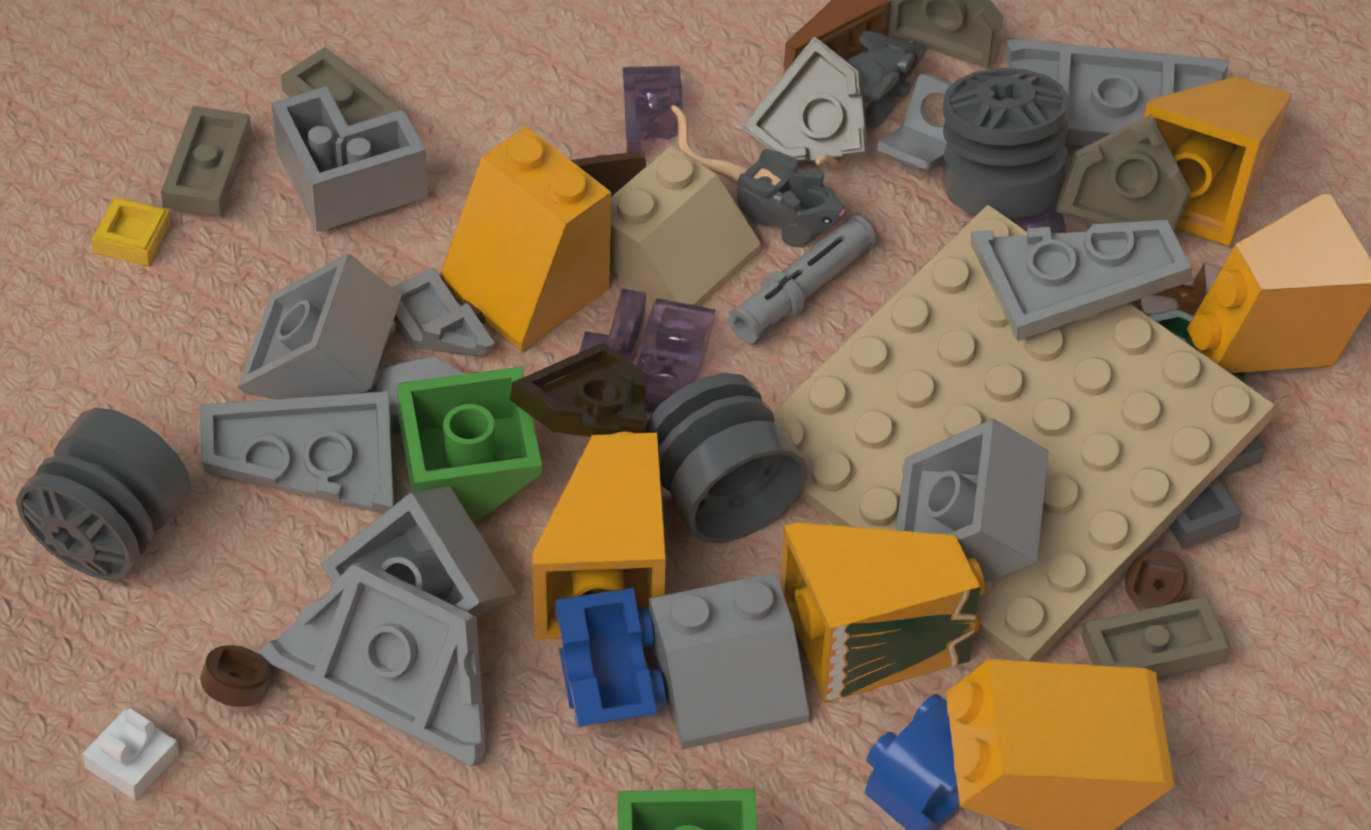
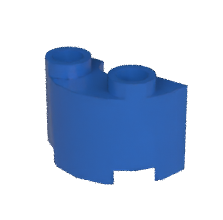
M634 588L555 600V616L559 624L563 648H559L560 661L569 708H574L576 728L654 716L657 714V709L666 708L661 672L659 669L649 671L644 659L643 647L654 645L648 607L637 609Z
M934 694L921 704L913 717V721L898 735L888 732L880 737L872 746L866 758V762L874 769L869 776L864 793L906 830H938L955 816L956 810L960 805L947 701L940 695Z

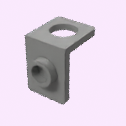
M929 73L921 74L917 79L903 126L880 139L877 150L895 157L904 165L917 169L930 170L943 162L947 143L943 137L944 125L934 124L927 118L924 111V102L929 94L940 93L945 95L946 90L953 83Z

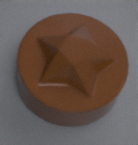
M1157 550L1141 555L1131 564L1126 573L1125 588L1138 611L1190 600L1193 592V580L1187 567L1178 556L1168 551Z
M225 645L214 648L208 653L200 675V683L204 691L214 700L228 706L247 707L256 704L262 699L270 677V670L264 659L254 651L242 646Z

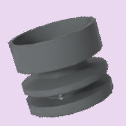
M995 68L976 71L955 81L946 90L943 102V116L945 118L943 137L947 142L943 155V189L950 202L965 212L975 215L989 205L1008 219L1035 216L1056 205L1067 175L1068 150L1064 144L1066 143L1068 133L1069 96L1060 83L1047 75L1026 69Z
M720 373L700 378L672 394L657 407L647 421L645 433H657L660 484L670 491L673 505L690 532L703 542L725 543L744 538L766 527L784 513L802 491L808 475L805 459L786 431L775 423L772 410L762 401L761 394L756 386L743 375Z
M96 407L80 414L58 442L54 450V456L44 459L35 475L30 477L21 488L16 498L19 516L30 534L48 552L69 567L91 577L115 580L123 578L128 574L140 554L144 553L154 538L153 531L164 527L183 502L191 487L188 471L181 459L161 436L130 416L116 410Z

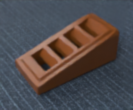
M831 0L785 43L783 74L814 36L845 61L867 50L859 42V38L864 31H873L886 36L889 1Z

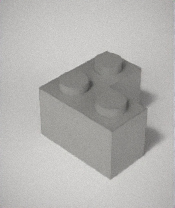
M327 86L271 103L276 151L316 232L428 198L426 150L404 109L348 126Z

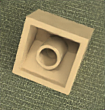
M672 145L611 197L610 272L683 320L687 319L761 251L760 240L718 175Z

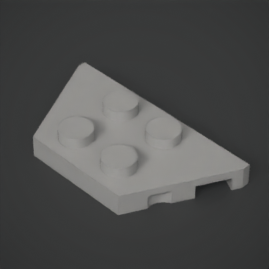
M1010 38L1007 40L1005 61L1009 68L1026 69L1041 73L1063 86L1069 96L1068 133L1065 145L1084 147L1142 119L1147 102L1150 99L1224 80L1228 70V60Z
M367 562L353 564L331 584V589L327 594L310 603L296 616L298 620L278 639L269 641L260 651L259 656L264 661L472 767L484 761L486 742L476 616Z

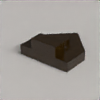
M603 342L512 382L510 401L555 433L587 437L592 435H611L618 432L645 433L647 426V410H645L647 373Z

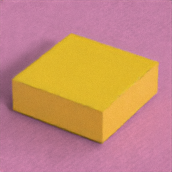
M114 196L91 238L93 253L149 267L171 225L170 210Z

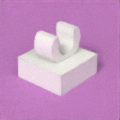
M125 708L82 753L85 769L135 801L144 794L179 756L177 740L156 728L152 721L131 708Z

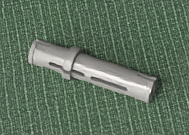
M859 215L848 217L841 226L809 249L807 253L783 272L775 271L764 278L761 283V289L739 307L729 312L728 323L734 334L745 343L752 344L759 340L762 334L783 317L792 318L801 312L808 297L837 276L839 272L865 251L875 246L876 243L874 242L877 240V236L871 224Z

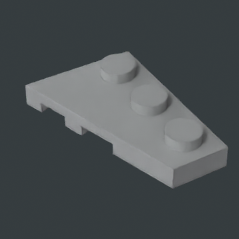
M1168 220L1092 224L1087 232L1051 234L1050 227L1027 228V235L994 237L993 230L971 231V246L1017 341L1191 282L1192 267Z
M388 391L200 405L201 463L205 472L384 514L395 505L391 403Z

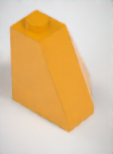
M1235 76L1153 98L1147 102L1143 118L1150 114L1153 115L1190 189L1189 197L1176 229L1227 246L1232 244L1277 147L1292 97L1291 93Z

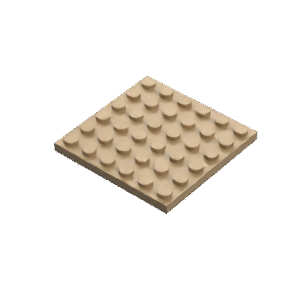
M987 205L775 409L773 415L775 423L786 431L805 459L808 475L802 491L797 497L837 526L896 530L905 458L990 419H996L1049 450L1037 563L994 581H984L985 594L979 597L977 607L980 625L978 635L1011 660L1039 662L1129 569L1131 564L1159 538L1176 518L1274 418L1275 404L1130 303L1017 341L971 246V231L993 230L994 237L1027 235V231Z

